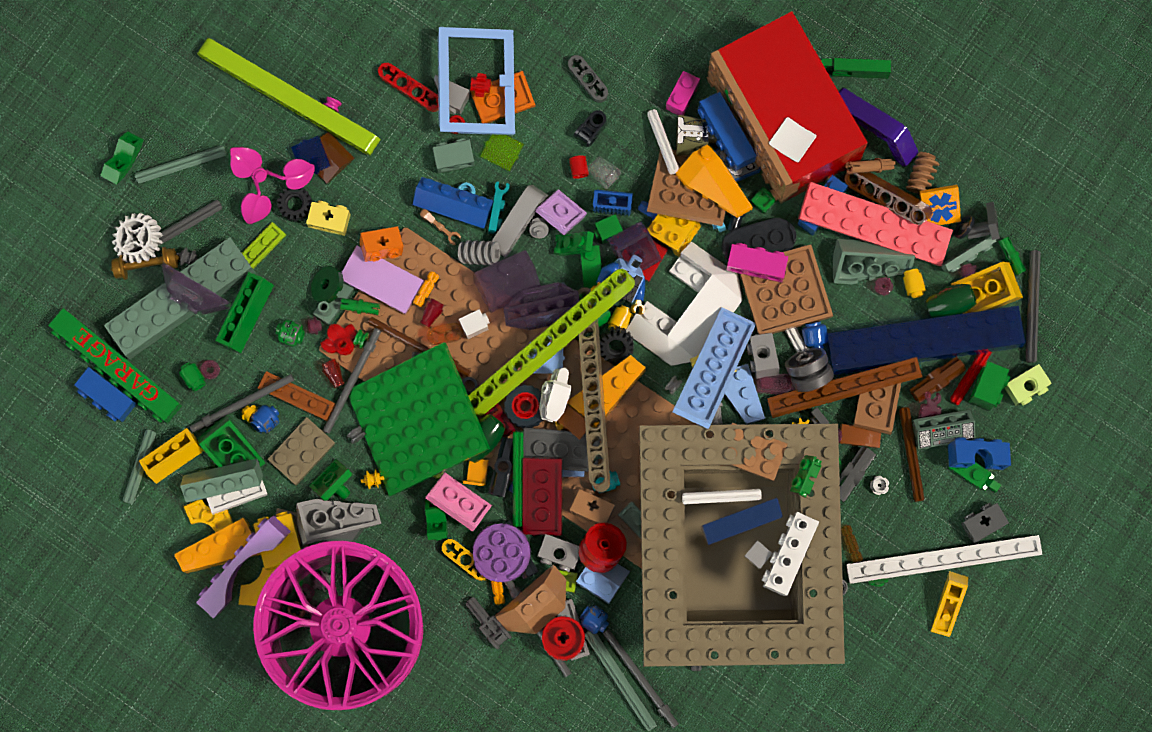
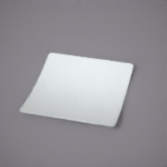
M787 117L769 144L787 157L799 162L816 138V135Z

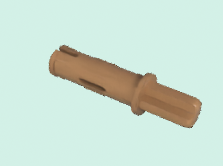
M875 158L869 161L847 162L845 167L848 169L846 170L848 174L862 172L881 173L885 170H893L895 161L892 159L881 160L880 158Z

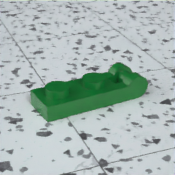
M586 231L556 235L555 241L557 245L554 248L553 254L565 256L591 252L594 233Z

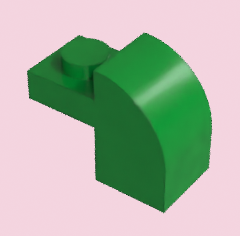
M425 500L428 540L447 538L446 513L430 501Z

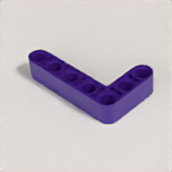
M842 87L838 92L856 123L886 141L894 159L900 165L906 167L918 154V149L907 127Z

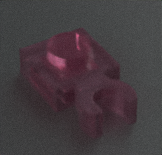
M927 391L925 394L927 404H921L918 419L941 414L942 408L937 406L941 401V395L936 393V397L931 399V393Z

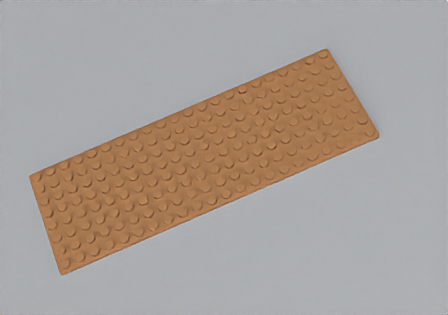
M403 228L400 232L404 246L402 255L393 259L384 258V260L424 281L427 280L430 271L439 275L428 298H425L424 305L419 307L412 303L405 315L359 290L353 300L359 301V299H363L365 302L380 303L379 315L357 314L356 311L345 310L336 323L343 328L352 324L356 329V334L360 329L363 330V333L368 332L369 340L376 327L370 325L368 321L371 317H374L429 348L444 342L447 344L452 358L459 361L460 365L471 370L469 377L476 378L479 381V386L552 325L408 228ZM433 298L444 305V311L429 328L420 323L427 301L429 302ZM480 309L481 313H486L490 323L487 324L489 330L467 339L459 319ZM382 331L375 343L376 348L374 352L370 353L358 378L365 382L411 359L413 352H422ZM575 339L563 347V356L565 357L563 368H566L569 372L567 384L571 385L569 399L583 390L580 344ZM354 345L353 352L347 356L340 355L337 352L328 353L321 346L319 350L352 373L364 348L361 349L359 345ZM589 350L586 355H591L593 351ZM601 357L603 376L615 366ZM590 368L588 373L594 372L596 368ZM459 373L461 380L466 378V376ZM531 374L518 386L531 385L541 391L543 384L551 379L552 374ZM468 380L465 383V388L468 391L474 389V382ZM637 381L606 418L609 471L617 472L620 486H617V489L601 494L595 491L594 496L598 498L604 496L613 500L612 504L615 505V508L608 523L619 528L625 536L627 546L623 556L642 569L641 539L618 516L631 501L641 510L639 426L698 424L673 413L675 407L673 404ZM505 396L500 402H498L504 412V403L506 402L507 396ZM528 402L524 403L521 410L528 411L531 408V404ZM477 416L478 421L482 419L484 416ZM544 420L540 425L533 427V429L557 430L554 421ZM512 424L516 431L523 432V429L521 427H517L514 424ZM710 431L706 432L707 438H712L713 433ZM511 434L507 438L513 439V434ZM501 441L489 455L483 458V460H489V466L493 469ZM501 463L498 466L500 472H506L509 468V465L506 463ZM512 466V472H511L510 478H509V480H511L512 482H513V466ZM584 472V477H562V515L588 532L589 528L594 526L595 523L570 513V508L579 489L584 491V488L594 492L589 480V472ZM669 491L667 496L671 499L674 498V492ZM595 502L592 505L588 504L590 511L598 510Z

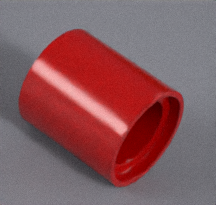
M580 155L569 159L572 178L579 179L589 176L586 156Z

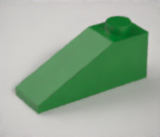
M599 245L592 246L591 252L581 253L584 288L591 289L593 286H597L596 281L601 271Z

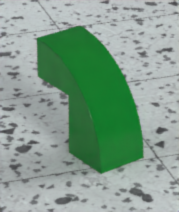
M128 131L118 139L113 157L104 163L101 177L117 185L132 167L144 140Z

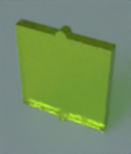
M492 134L489 141H486V147L480 157L510 172L515 161L519 159L518 155L524 144L507 135Z

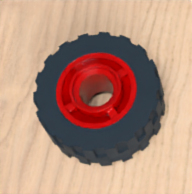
M531 385L517 386L507 395L506 402L504 403L505 413L515 426L522 429L533 428L544 421L541 419L539 410L542 392L538 388ZM528 402L531 404V408L528 411L521 410L524 403Z

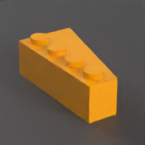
M631 355L602 376L605 419L645 372L646 367ZM592 386L589 391H594L597 386ZM582 390L569 399L567 404L585 418ZM593 404L590 409H596L599 404ZM595 422L592 427H598L600 422Z
M242 518L174 555L182 571L185 573L223 565L229 559L233 560L236 557L234 553L240 546L245 547L248 543L246 539L253 531L248 521ZM261 552L254 554L250 557L261 555Z

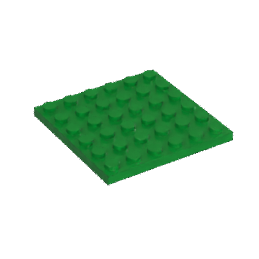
M444 342L353 387L349 394V399L362 427V431L366 433L365 438L380 475L384 476L383 482L389 496H394L490 449L448 346Z

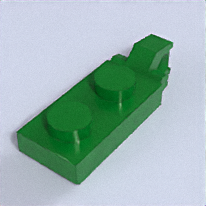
M976 462L968 468L948 467V469L978 489L986 491L989 488L996 493L1001 487L999 483L993 480L995 476Z

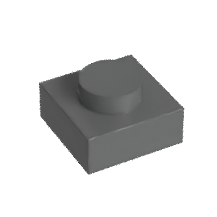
M818 407L810 413L812 424H829Z

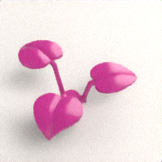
M246 147L230 148L232 172L239 178L250 176L254 180L253 183L257 190V195L248 193L242 200L241 213L246 223L253 224L264 219L270 213V199L265 195H261L258 184L263 182L267 175L286 180V186L289 189L297 190L309 183L314 174V165L302 159H293L284 166L283 173L285 176H281L263 169L261 166L262 157L257 151Z

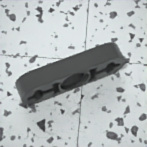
M572 56L568 61L570 72L595 102H604L608 98L607 87L581 56ZM574 61L576 63L581 62L580 68L583 70L581 74L578 67L573 68ZM587 74L592 75L594 78L593 82L589 84L583 81V77ZM595 84H596V88H597L599 91H602V90L604 91V92H603V97H601L600 95L595 96V95H596V90H595V88H594Z

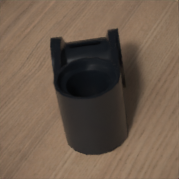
M600 110L593 111L585 122L578 127L574 137H579L586 143L587 147H590L607 125L604 112ZM596 117H601L603 122L595 124L593 120Z

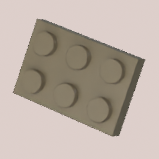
M306 417L267 460L297 486L336 443Z

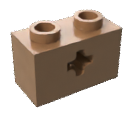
M584 488V491L579 489L570 508V513L595 524L608 523L615 508V505L612 504L613 500L604 496L598 498L594 496L595 492ZM595 502L598 510L594 509L592 512L588 504L592 505Z

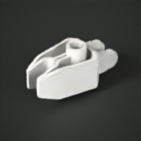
M566 368L554 369L551 379L545 381L542 386L539 410L543 420L557 422L565 411L567 401L571 395V385L567 384L569 372Z

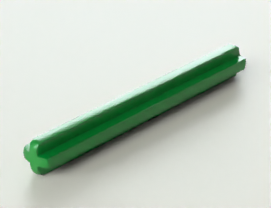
M522 431L513 432V526L515 527L523 526Z

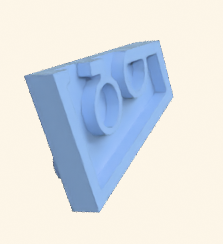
M745 364L736 367L737 372H734L724 395L732 403L734 409L746 425L764 420V413L749 365Z

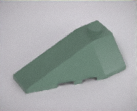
M837 239L833 253V283L856 284L864 279L871 281L876 280L875 277L887 275L890 277L904 274L905 271L912 269L915 255L901 253L857 240Z

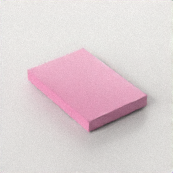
M445 472L426 496L428 501L471 531L476 529L492 506Z

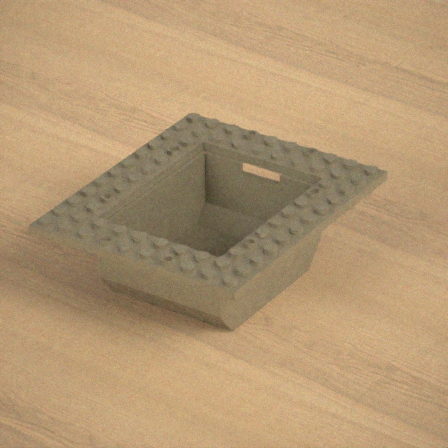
M838 424L710 425L709 429L700 425L639 426L643 666L845 664ZM735 429H741L744 432V437L741 441L734 440L736 436ZM766 431L772 432L771 438L766 436ZM706 432H712L713 437L707 438ZM755 436L761 438L764 436L766 440L774 438L788 444L784 450V456L774 481L734 466L719 465L744 464V458L750 460L752 455L756 457V448L751 446V440ZM769 448L764 451V457L767 460L775 458L776 455H773ZM805 455H809L821 460L822 467L817 478L811 476L809 480L815 482L812 487L813 497L807 495L804 498L799 493L790 492L792 481L799 471L801 460ZM760 489L762 495L760 500L699 504H683L682 502L683 493ZM669 491L674 492V498H669L667 493ZM778 499L783 515L782 518L708 545L701 528L702 525L766 501ZM796 512H799L819 521V524L787 596H783L763 587L764 581H762L765 571H770L773 564L770 562L772 555L760 569L744 557V555L757 540L772 553L774 551L778 552L781 546L778 544L782 533L786 534L788 530L786 523L789 516H794ZM811 590L816 591L815 597L810 596L809 593ZM671 591L676 593L675 599L670 598L669 594ZM713 651L717 652V659L711 658ZM772 651H776L778 653L777 658L774 659L771 657Z

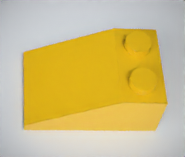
M1000 262L951 283V285L970 284L974 291L977 304L963 313L964 319L1023 298L1009 262Z

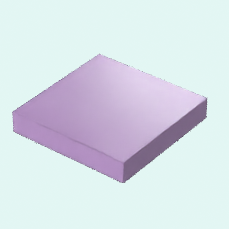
M559 189L535 211L563 235L567 234L587 214Z

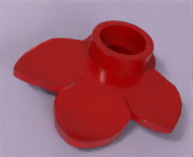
M331 324L327 330L329 338L320 343L321 347L328 353L337 352L344 356L351 354L354 350L355 327L352 324L347 325L345 328L339 324Z

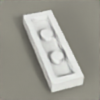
M261 481L260 486L209 497L207 501L213 515L267 495L263 481Z

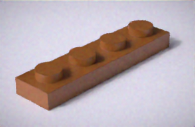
M266 371L258 389L260 390L282 378ZM289 383L269 393V395L325 421H328L336 405L293 383Z

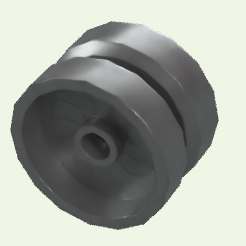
M809 348L800 351L785 362L787 372L792 376L793 388L798 392L818 389L829 383L834 377L831 365L828 364L827 354L823 348Z

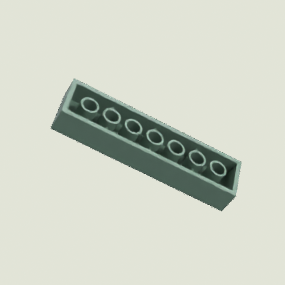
M229 237L104 326L124 355L130 360L243 281L248 272L254 273L255 271Z

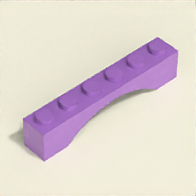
M275 516L261 521L258 525L260 529L257 533L252 532L246 539L248 543L245 547L240 546L234 553L236 557L233 560L229 559L222 567L224 571L221 574L217 573L210 582L213 584L209 588L206 586L200 592L199 596L201 598L196 603L212 618L219 615L232 600L234 579L242 564L254 554L275 549L291 532Z

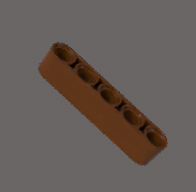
M871 172L847 173L844 180L848 187L889 208L892 212L916 225H921L932 216V208L928 204ZM854 174L858 177V181L855 180ZM870 183L874 186L875 190L871 189ZM886 192L890 194L891 199L887 198ZM902 201L906 203L907 208L902 205ZM918 211L923 213L924 218L919 215Z

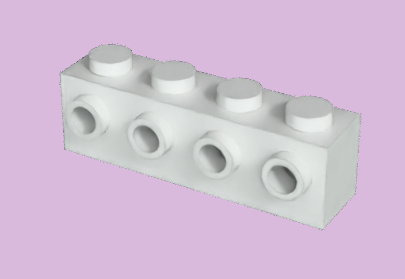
M796 512L794 516H789L786 523L788 530L786 534L782 533L778 544L781 546L778 552L774 551L770 562L773 563L770 571L766 570L763 575V587L783 596L788 595L819 521L799 512Z

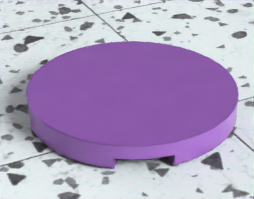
M490 525L482 530L473 544L474 565L479 573L488 580L495 582L512 581L519 577L528 566L530 560L529 542L523 532L512 525Z

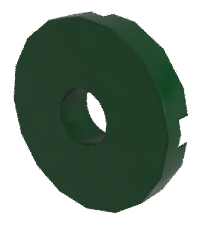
M332 266L324 267L318 271L311 285L312 297L316 301H326L329 304L338 297L337 294L339 291L341 292L344 282L341 271Z

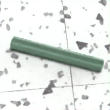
M152 430L145 431L123 497V501L126 503H134L144 473L139 460L147 456L151 451L156 432Z

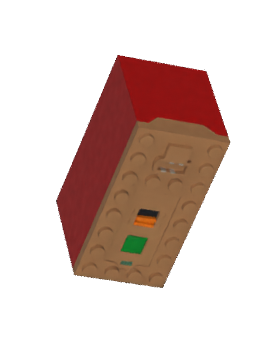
M793 11L711 53L710 65L708 67L709 77H707V80L711 87H715L717 92L722 94L757 155L755 163L763 172L761 175L764 182L770 184L772 188L771 194L775 200H779L780 204L806 191L810 182L819 184L829 179L832 175L834 176L846 170L847 162L861 161L868 142ZM787 117L816 135V138L799 162L792 160L769 144Z

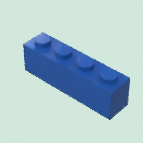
M718 92L700 101L698 113L701 119L706 120L709 133L717 139L718 149L725 153V160L728 166L733 167L736 172L755 162L757 155L722 94Z
M422 177L416 187L413 205L484 229L490 218L493 200Z

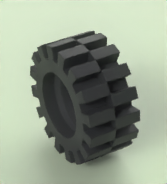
M304 188L297 190L283 189L284 192H280V198L277 199L280 213L288 221L292 222L294 220V222H298L300 219L303 221L304 217H308L312 203L308 191ZM293 197H298L302 200L301 208L295 211L289 209V200Z
M617 326V329L614 330V327H610V331L606 329L604 334H601L599 339L601 356H604V360L607 361L609 359V363L612 364L613 360H616V364H619V360L623 361L630 354H633V336H631L629 331L626 332L625 328L620 330V326ZM612 340H620L624 346L620 350H612L609 347V343Z

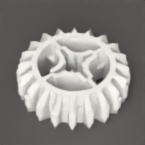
M132 213L131 217L125 216V222L119 221L121 226L115 227L117 233L112 234L116 238L112 243L116 245L114 250L118 252V256L123 255V260L130 263L135 261L141 263L142 260L149 261L150 256L156 257L154 252L155 250L160 251L158 244L163 243L159 240L163 235L159 232L161 227L157 225L156 220L152 219L149 215ZM140 225H143L142 227H139L138 229L133 230V228H135V227H137V226H140ZM140 247L142 248L141 250L132 253L133 250H137Z

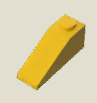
M949 571L931 632L950 637L968 587L967 576Z

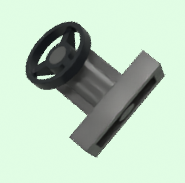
M994 202L986 203L988 221L974 224L975 218L968 214L961 219V222H958L954 230V236L962 239L968 234V238L972 239L991 235L992 240L1000 239Z

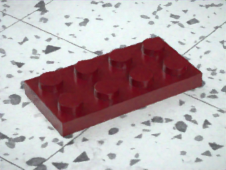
M523 457V534L562 535L563 458Z

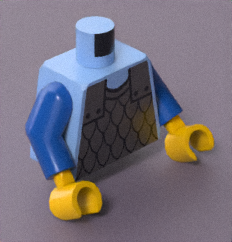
M633 255L629 262L618 258L615 262L601 269L596 281L597 286L616 270H626L634 278L635 285L622 298L629 302L636 301L631 306V312L635 313L638 306V313L642 315L645 311L644 306L641 304L644 301L645 277L642 269L639 267L642 259L636 255Z

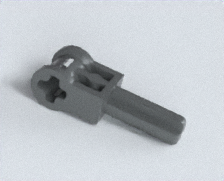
M475 597L466 602V606L482 624L479 629L497 650L503 642L512 638V635L494 615L490 617Z

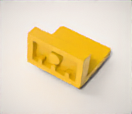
M657 214L646 232L671 247L673 253L680 257L681 252L690 244L701 226L697 221Z

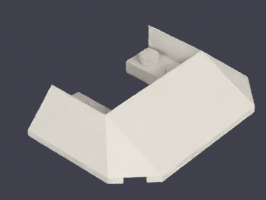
M691 241L681 252V256L669 273L698 292V295L678 322L647 301L644 305V313L642 315L638 313L634 316L626 332L629 331L635 341L671 366L691 363L690 359L700 354L721 308L723 307L734 313L742 302L738 274L726 271V265Z

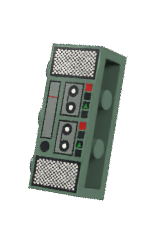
M970 410L913 420L914 438L918 449L948 445L955 441V438H966L968 441L976 439L975 420Z

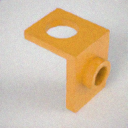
M482 459L477 463L469 460L467 481H463V484L486 486L489 460Z

